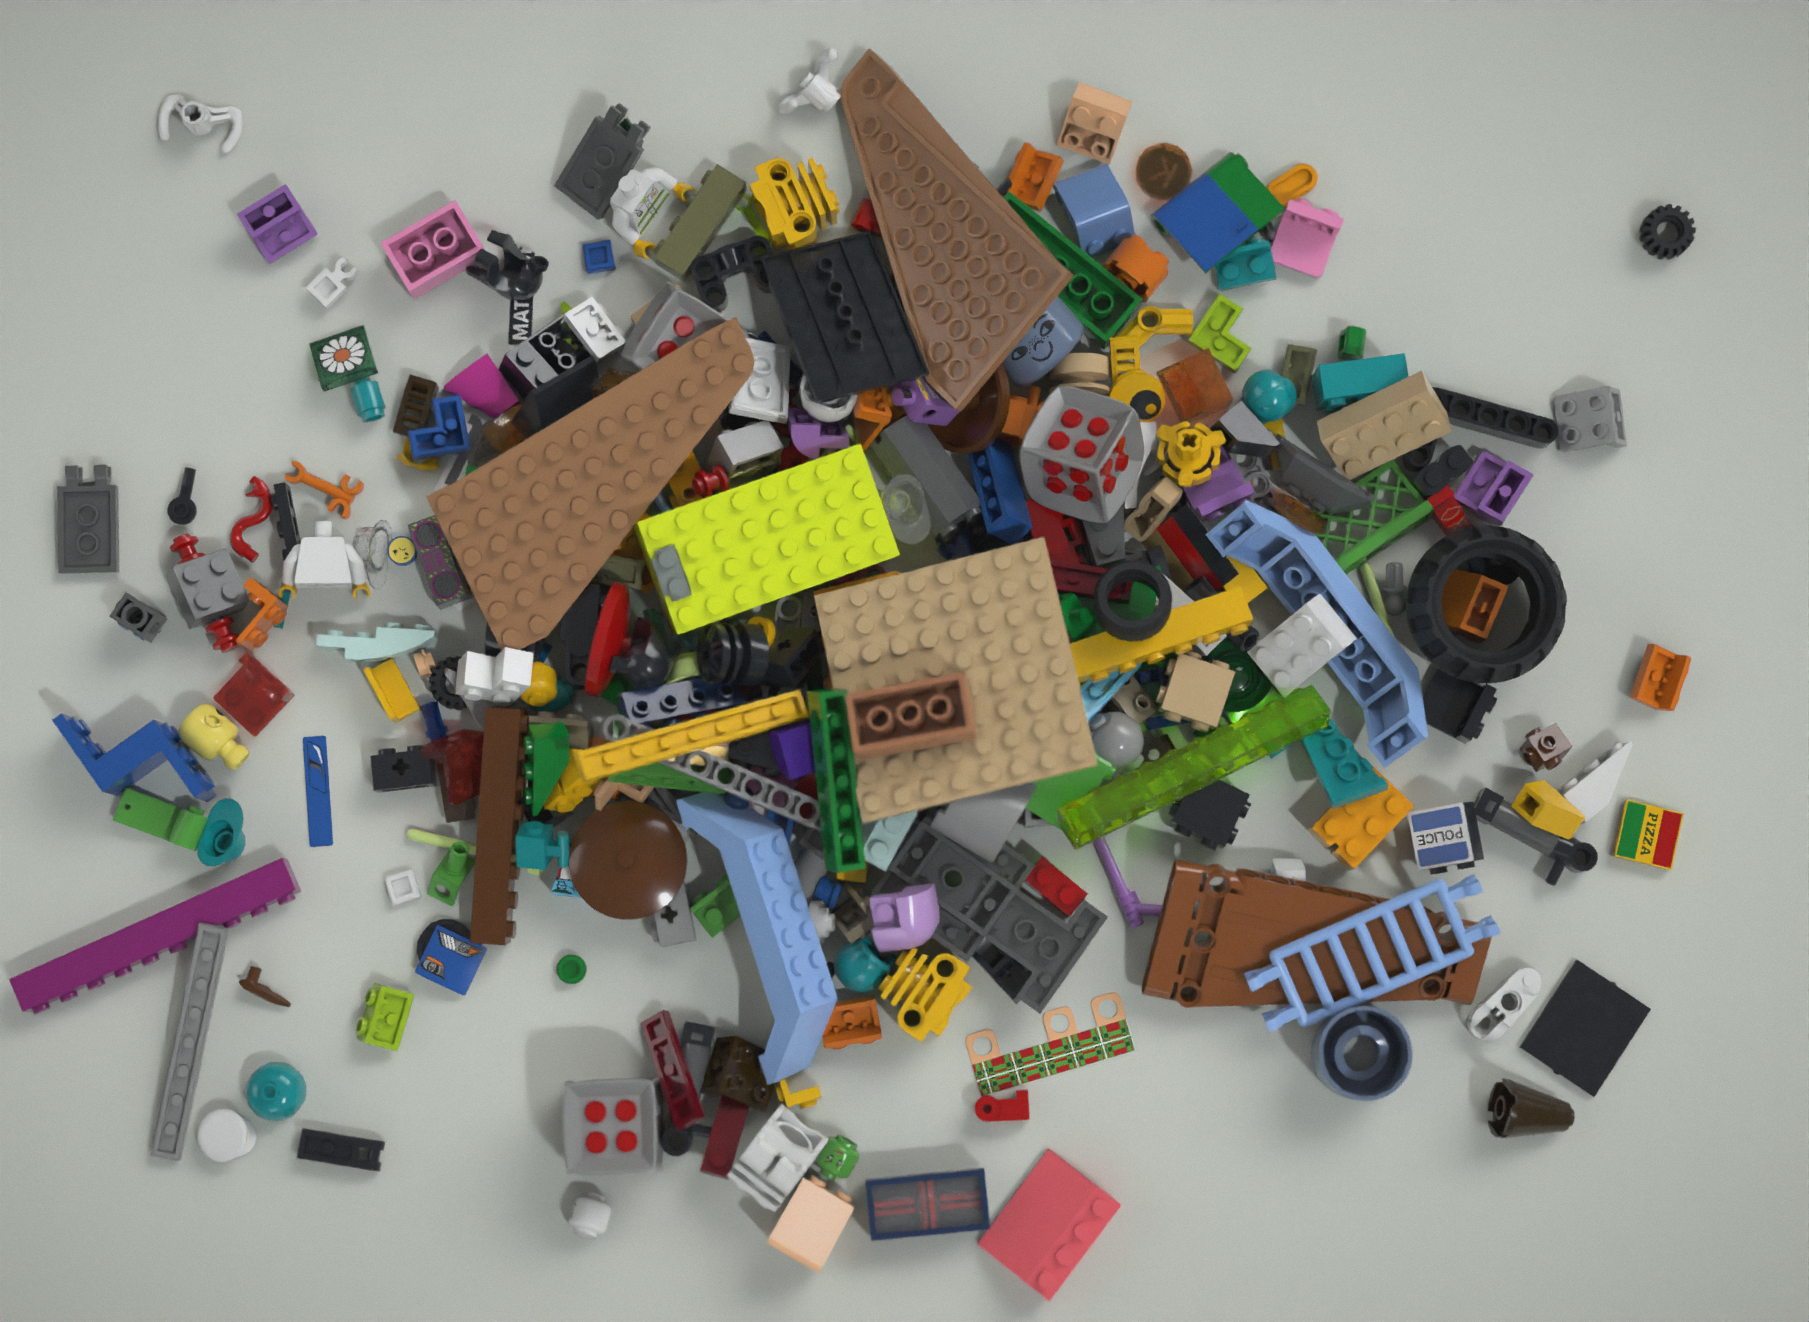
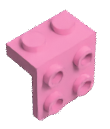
M1290 199L1271 247L1274 263L1314 278L1321 277L1344 218L1338 217V213L1330 209L1319 210L1313 208L1311 203L1305 200L1295 199L1294 201Z

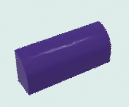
M810 719L768 732L775 760L787 779L792 780L815 772Z

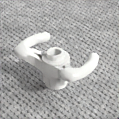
M830 47L822 52L815 61L814 73L808 72L800 81L801 90L782 100L778 106V112L781 115H787L798 106L809 103L819 111L823 110L824 112L829 111L841 96L837 93L838 89L829 82L828 62L837 59L838 51L835 48Z
M178 94L169 95L161 106L158 115V131L163 141L170 139L168 125L172 110H177L180 113L184 126L190 133L196 136H204L212 130L214 125L230 121L232 123L231 131L228 138L221 145V151L225 154H228L234 148L240 138L243 119L242 112L237 107L228 106L214 109L194 101L186 103L183 97Z

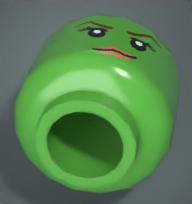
M839 1134L836 1137H828V1142L816 1157V1163L821 1167L819 1173L832 1181H835L836 1177L848 1178L860 1157L856 1150L858 1146L850 1139Z

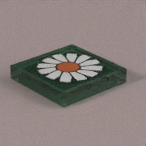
M364 325L309 343L323 392L378 373Z

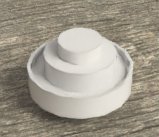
M811 901L809 912L816 928L819 942L822 944L825 937L829 936L830 931L833 932L835 930V915L830 914L829 908L825 907L823 901Z

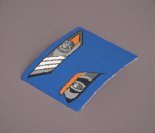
M437 925L415 973L464 996L472 983L487 948L478 943H470L469 939Z

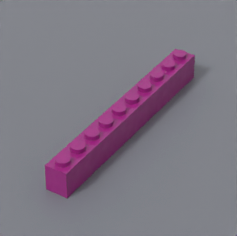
M280 858L9 979L22 1012L33 1011V1014L37 1015L51 1008L50 1003L60 999L61 1003L76 998L78 996L77 991L86 987L89 991L106 984L104 979L115 975L116 978L123 977L133 972L131 967L142 963L143 966H147L160 960L159 955L169 951L170 954H174L187 948L186 943L196 939L200 922L233 928L241 924L240 918L249 914L254 918L268 912L267 906L276 902L281 906L295 900L294 894L301 892V889L288 859Z

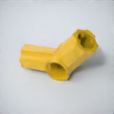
M1146 306L1140 310L1138 315L1116 337L1138 335L1140 349L1155 335H1192L1193 311L1192 309H1158L1154 306ZM1145 316L1153 317L1157 325L1146 327L1142 323V318ZM1132 348L1118 349L1117 353L1132 351Z

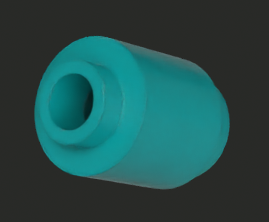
M369 377L355 381L354 386L350 388L357 415L362 418L363 422H372L383 418L386 407L378 382L371 381Z
M561 677L557 678L556 697L544 706L535 707L537 712L552 713L572 704L571 697L575 696L572 685L568 680L563 682Z

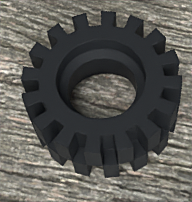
M1667 204L1665 207L1661 205L1644 219L1643 225L1639 232H1642V235L1639 238L1640 242H1645L1642 247L1645 250L1647 248L1651 250L1649 253L1651 256L1657 254L1658 259L1663 260L1665 257H1667V260L1673 259L1675 256L1681 255L1690 246L1695 238L1693 234L1696 232V227H1692L1695 221L1693 218L1688 219L1687 216L1690 213L1687 210L1683 213L1680 211L1681 206L1677 205L1675 208H1672V204ZM1669 222L1677 228L1678 236L1675 241L1666 242L1658 236L1657 228L1660 223Z
M450 656L446 657L444 661L440 660L437 663L438 666L436 668L433 667L431 671L432 676H429L431 684L429 688L433 697L441 705L451 710H462V708L466 707L459 694H452L447 690V678L444 675L446 668L457 672L458 661L462 658L461 656L454 658Z

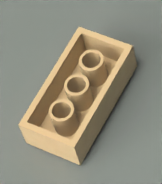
M1419 371L1317 421L1323 445L1342 475L1349 480L1452 432L1447 411L1423 371Z

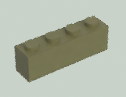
M718 164L713 171L709 169L701 180L702 187L697 194L693 192L685 204L686 211L682 217L677 216L673 220L669 228L671 233L666 240L661 239L653 251L656 265L684 283L692 272L691 265L694 259L706 252L747 191L745 181Z

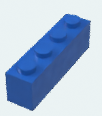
M997 438L984 450L967 453L987 533L1014 545L1033 527L1011 445Z

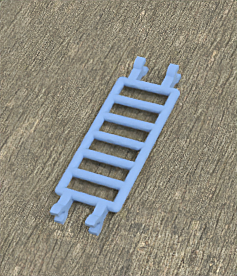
M1470 875L1460 883L1447 887L1443 879L1433 880L1272 950L1269 953L1272 964L1244 973L1251 991L1257 990L1265 985V983L1278 978L1289 1001V1005L1262 1014L1269 1032L1280 1028L1283 1024L1297 1019L1301 1027H1308L1344 1009L1357 1006L1471 957L1474 953L1471 943L1482 938L1500 934L1499 928L1491 915L1466 929L1462 923L1454 902L1483 892L1475 875ZM1436 892L1460 946L1459 949L1445 955L1441 950L1420 900ZM1408 904L1433 959L1417 967L1393 913L1394 910ZM1380 916L1383 918L1405 969V972L1392 978H1388L1365 924ZM1353 928L1378 984L1361 990L1338 937L1339 934ZM1327 940L1350 992V996L1334 1002L1310 948ZM1300 952L1323 1005L1322 1008L1308 1014L1283 958Z

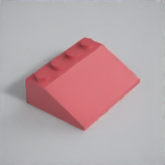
M1048 1149L977 1244L1050 1301L1115 1215L1121 1204Z

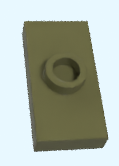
M1288 344L1281 376L1288 378L1296 389L1297 398L1295 405L1306 406L1317 349Z
M611 554L590 582L612 585L617 581L628 584L629 588L640 590L642 588L645 559Z

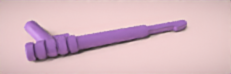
M1094 827L1090 828L1093 833L1091 835L1116 890V896L1120 900L1121 907H1123L1122 910L1127 915L1126 919L1130 922V928L1134 929L1144 924L1143 919L1140 918L1141 915L1160 916L1162 905L1140 903L1136 892H1130L1127 889L1102 831L1095 832Z

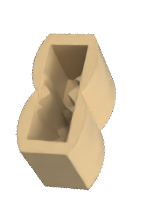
M1168 477L1160 479L1141 499L1139 506L1128 516L1124 524V530L1139 542L1146 540L1164 521L1168 512L1178 503L1182 496V489Z

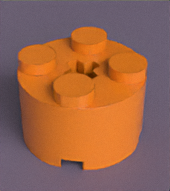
M1133 234L1131 238L1122 240L1102 266L1143 299L1142 303H1145L1168 276L1166 266L1169 264V260L1164 254L1154 252L1147 247L1146 242L1140 236Z

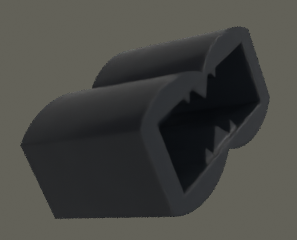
M1461 445L1453 446L1438 457L1434 463L1428 464L1412 478L1411 483L1422 498L1426 500L1440 492L1448 483L1453 482L1464 474L1472 465L1473 460Z

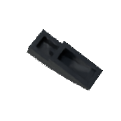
M984 938L972 957L1010 999L1017 1004L1020 1000L1016 996L1031 975L1016 960Z

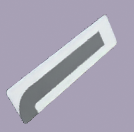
M474 414L471 415L466 425L471 452L451 455L434 491H438L465 476L467 465L472 466L492 426L491 422Z

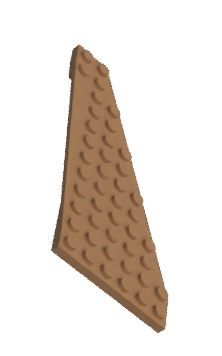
M868 48L842 83L840 91L841 103L906 316L930 372L925 377L926 381L956 410L961 412L1074 275L1050 253L894 69L877 53Z
M736 317L707 330L458 481L426 496L501 651L505 647L520 650L550 634L749 379L754 368V355Z

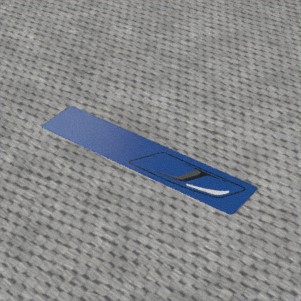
M326 736L304 737L303 751L310 847L333 845Z

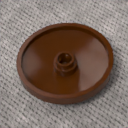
M1003 363L1000 364L966 407L947 426L927 424L947 451L958 454L979 452L990 446L1000 435L1006 423L1010 406L1009 381Z
M617 802L604 806L601 811H595L577 830L569 853L571 879L581 898L599 913L621 920L645 918L666 907L681 889L688 865L686 845L675 823L657 808L640 802Z

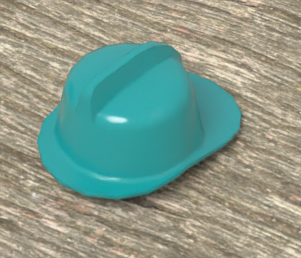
M224 798L218 801L211 808L197 846L199 860L206 866L215 867L223 863L229 864L231 861L236 860L244 851L246 839L242 831L243 810L234 799Z

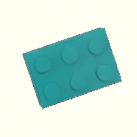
M1405 353L1318 365L1311 378L1316 411L1324 410L1325 413H1335L1341 410V407L1349 406L1409 377Z

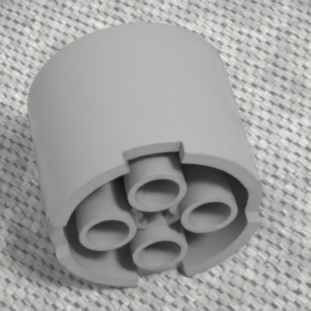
M1030 782L945 803L940 808L930 828L993 863L1037 786Z

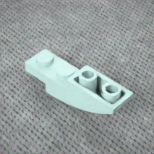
M388 622L385 623V627H376L375 638H372L371 633L355 632V637L343 636L342 631L326 630V635L317 634L316 646L321 650L345 651L344 660L349 663H372L387 661L391 658L397 659L415 653L436 642L439 634L431 630L429 625L415 624L414 629H404L402 624Z

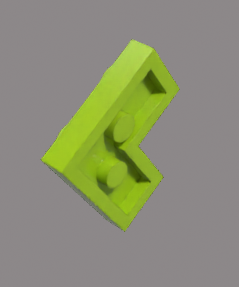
M1219 294L1188 339L1189 344L1233 373H1236L1252 349L1229 333L1242 313L1243 308L1222 294Z

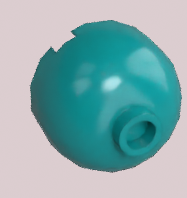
M270 1062L260 1066L251 1074L246 1084L245 1097L248 1106L257 1116L267 1121H282L294 1116L301 1105H303L306 1099L307 1086L303 1075L294 1067L283 1062Z

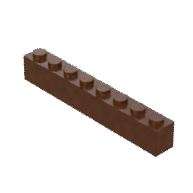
M497 706L485 708L470 943L507 945L511 942V938H515L516 921H512L513 909H516L518 905V892L514 891L515 880H518L520 876V867H517L516 835L518 833L519 821H522L524 817V804L520 803L521 792H524V787H526V780L524 774H522L523 762H527L528 754H525L524 737L525 733H528L529 716L526 715V709Z

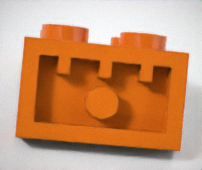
M888 387L866 391L857 396L852 412L857 445L861 444L863 452L876 440L879 432L891 420L892 411L889 407Z
M250 577L243 585L250 591L247 597L262 607V609L236 639V642L252 651L255 647L257 649L266 642L269 637L267 633L273 625L278 626L287 616L286 609L289 606L262 584Z

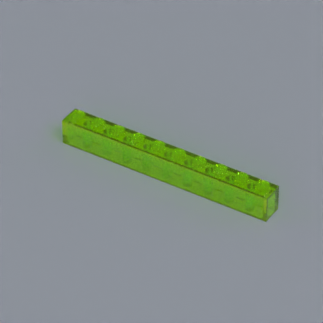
M1313 685L1303 689L1298 688L1292 691L1289 696L1279 701L1273 700L1264 708L1254 713L1244 714L1238 721L1230 725H1222L1213 733L1203 738L1197 737L1185 747L1178 750H1170L1162 758L1154 762H1146L1137 770L1127 775L1117 776L1111 783L1103 787H1095L1086 795L1076 800L1066 801L1058 808V825L1073 848L1077 850L1329 726L1331 709Z

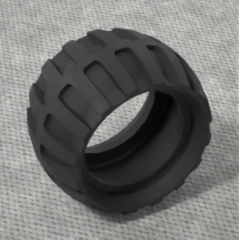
M1481 525L1455 531L1429 548L1419 560L1411 575L1405 603L1410 632L1423 655L1450 676L1467 682L1484 684L1515 679L1540 664L1552 651L1563 631L1566 621L1567 594L1561 579V572L1555 561L1550 558L1540 544L1516 530L1500 526ZM1474 557L1496 559L1511 567L1524 582L1530 600L1528 622L1519 638L1507 648L1498 652L1485 653L1465 646L1452 635L1443 618L1441 596L1447 578L1460 563Z

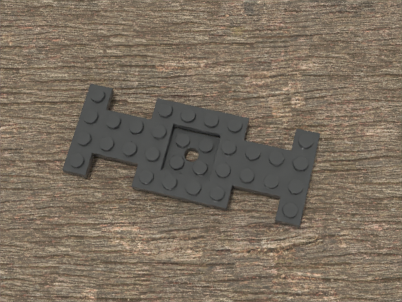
M943 804L933 806L922 821L916 817L886 873L876 885L871 895L899 893L906 886L935 883L940 913L939 924L932 938L966 962L969 961L985 938L1033 972L1016 997L1041 1014L1108 916L1083 900L1068 923H1065L1019 890L1035 867L1032 862L1004 843L993 863H990L930 828ZM808 828L799 843L823 860L822 833ZM949 871H957L961 874L962 882L958 887L952 888L945 883L944 878Z

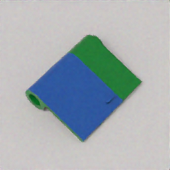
M1229 152L1151 214L1150 217L1156 228L1165 237L1172 236L1206 274L1284 212L1285 208L1248 169V163L1239 153L1235 155Z

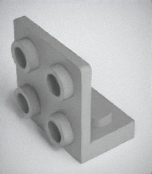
M1605 386L1554 397L1561 452L1565 453L1603 445L1614 448L1627 446L1620 390L1611 386Z

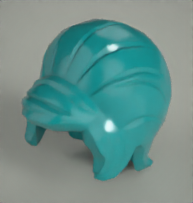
M1261 370L1255 372L1247 379L1242 390L1243 396L1239 402L1242 401L1246 407L1253 411L1262 424H1266L1267 422L1278 421L1289 414L1296 402L1297 393L1293 383L1288 378L1282 377L1271 370Z
M865 936L862 939L855 940L853 943L847 942L840 947L834 957L835 975L848 989L855 992H867L882 983L887 973L893 967L896 956L893 954L888 958H881L877 947Z

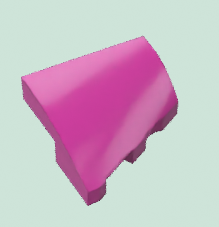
M488 353L472 363L444 386L447 393L455 396L461 395V399L467 404L480 409L497 421L521 406L520 401Z

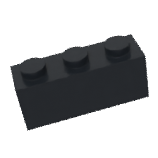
M593 356L588 357L530 391L511 421L525 439L603 394L596 360Z

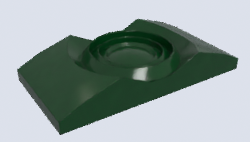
M1224 638L1208 655L1202 656L1201 660L1206 662L1213 660L1221 661L1229 665V670L1235 671L1223 708V714L1241 742L1288 713L1289 706L1282 694L1247 653L1248 650L1241 652Z

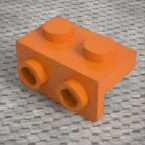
M1024 142L1021 150L1016 155L1012 171L1007 177L1012 182V187L1009 191L1029 208L1041 212L1062 167L1063 159L1060 156L1036 150L1031 143Z
M1647 644L1629 698L1654 710L1674 711L1679 701L1685 677L1689 671L1691 657L1674 654L1656 644Z
M875 994L836 1002L822 1036L824 1049L838 1050L845 1048L847 1045L856 1043L871 1044L878 1039H882Z

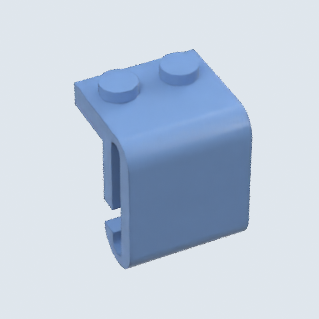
M1107 163L1053 184L1059 204H1064L1065 206L1063 207L1064 214L1076 234L1078 247L1090 257L1117 248L1123 239L1131 238L1135 234L1130 205Z

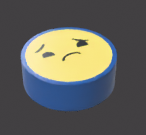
M406 536L394 538L387 548L389 558L399 566L410 565L415 561L418 554L414 542Z

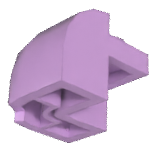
M935 883L906 886L899 893L872 895L870 897L874 922L872 934L877 949L880 952L911 949L923 945L932 937L939 924L940 911Z

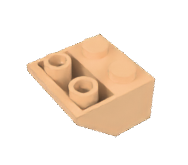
M1079 82L1072 97L1057 146L1110 164L1133 101Z

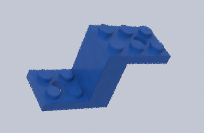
M61 713L52 720L95 783L104 793L118 796L125 791V788H129L168 760L194 798L208 802L217 796L212 789L216 786L206 772L202 773L197 768L198 759L189 748L186 750L179 741L181 739L173 725L169 726L166 722L161 723L157 720H152L106 753L98 742L94 744L88 736L92 732L82 719L78 721L75 716L70 717Z

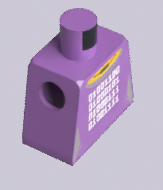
M925 377L914 381L898 383L892 392V402L896 406H903L909 419L913 422L947 426L960 412L947 402L926 381Z

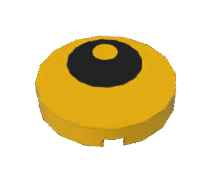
M1131 370L1123 373L1116 378L1115 383L1109 389L1108 397L1131 406L1136 411L1140 422L1154 421L1161 414L1165 405V391L1160 380L1147 371Z

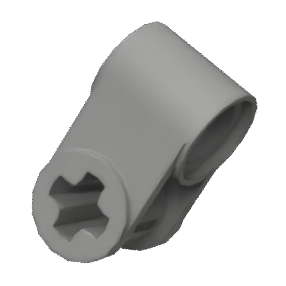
M787 595L780 598L777 602L774 620V641L787 626L801 627L802 604L795 596ZM787 602H793L798 606L797 613L792 617L782 614V606Z

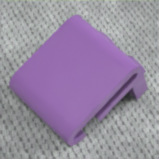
M1220 446L1219 469L1217 471L1211 470V479L1196 486L1191 485V487L1179 486L1182 488L1186 504L1190 506L1201 522L1205 520L1211 522L1223 516V512L1232 508L1237 509L1247 500L1250 501L1255 493L1250 482L1244 483L1234 460L1229 459L1222 446ZM1212 452L1207 464L1201 469L1193 471V474L1202 473L1207 468L1211 469V463L1214 458ZM1170 461L1168 462V465L1172 470L1180 472V470L1174 467Z

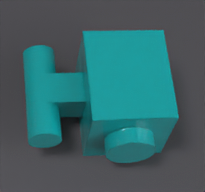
M538 821L524 822L516 835L517 867L546 870L553 856L558 857L559 867H568L569 833L560 831L557 833V840H553V825L542 824Z

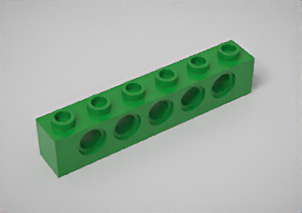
M830 688L807 691L825 869L836 873L866 869L860 808L856 794L855 757L845 694H848V689Z

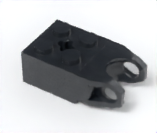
M588 584L562 617L560 641L566 647L564 671L574 689L585 690L586 676L582 680H576L575 672L579 668H588L595 631L607 597V592L603 590L600 584Z

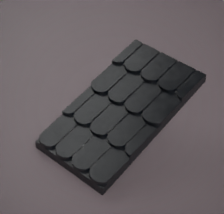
M870 231L760 257L759 260L772 296H774L816 404L830 402L850 395H858L878 388H886L906 381H914L930 374Z

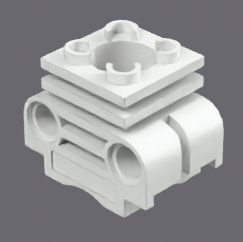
M781 1104L727 1176L732 1179L733 1184L737 1188L746 1190L753 1195L758 1204L775 1212L828 1142V1139L817 1130L803 1125L790 1109Z

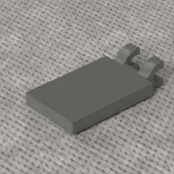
M620 103L616 107L610 106L605 118L600 115L594 118L554 187L597 220L602 219L611 206L610 199L618 189L620 179L627 176L644 152V149L638 144L651 128L643 120L638 124L633 123L629 132L618 125L628 112V109Z
M94 465L95 482H82V467L65 466L66 486H57L58 567L60 574L119 573L118 486L110 485L112 467Z

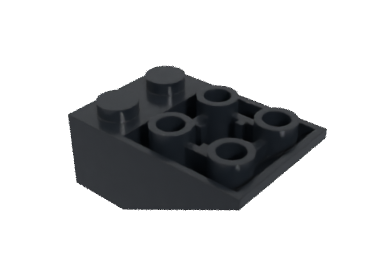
M564 314L505 353L498 370L524 399H526L531 390L591 356L588 351L582 348L584 345L575 333L563 327L568 325L563 319ZM569 338H571V339H572L571 344H572V345L576 344V345L578 346V347H577V350H575V349H574L569 343H567L564 339H569Z

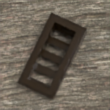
M409 375L393 433L408 437L409 430H416L404 426V420L418 424L417 429L426 427L433 407L432 399L436 398L439 390L436 382ZM415 388L428 391L427 395L416 392ZM411 399L423 401L424 406L411 403ZM411 410L421 413V416L419 418L409 415L407 411Z

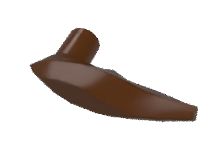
M250 966L246 980L241 979L239 981L240 985L248 992L270 1003L290 1007L291 1003L273 992L268 986L258 983L262 969Z

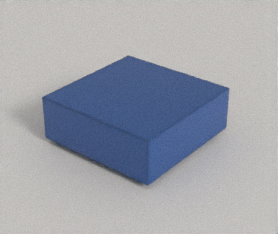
M610 240L582 245L587 274L616 270Z

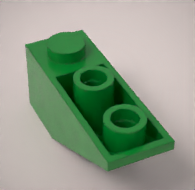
M564 722L528 725V736L524 737L525 754H528V762L523 763V773L528 783L527 787H524L523 800L525 805H529L533 816L538 815L569 763L570 736Z

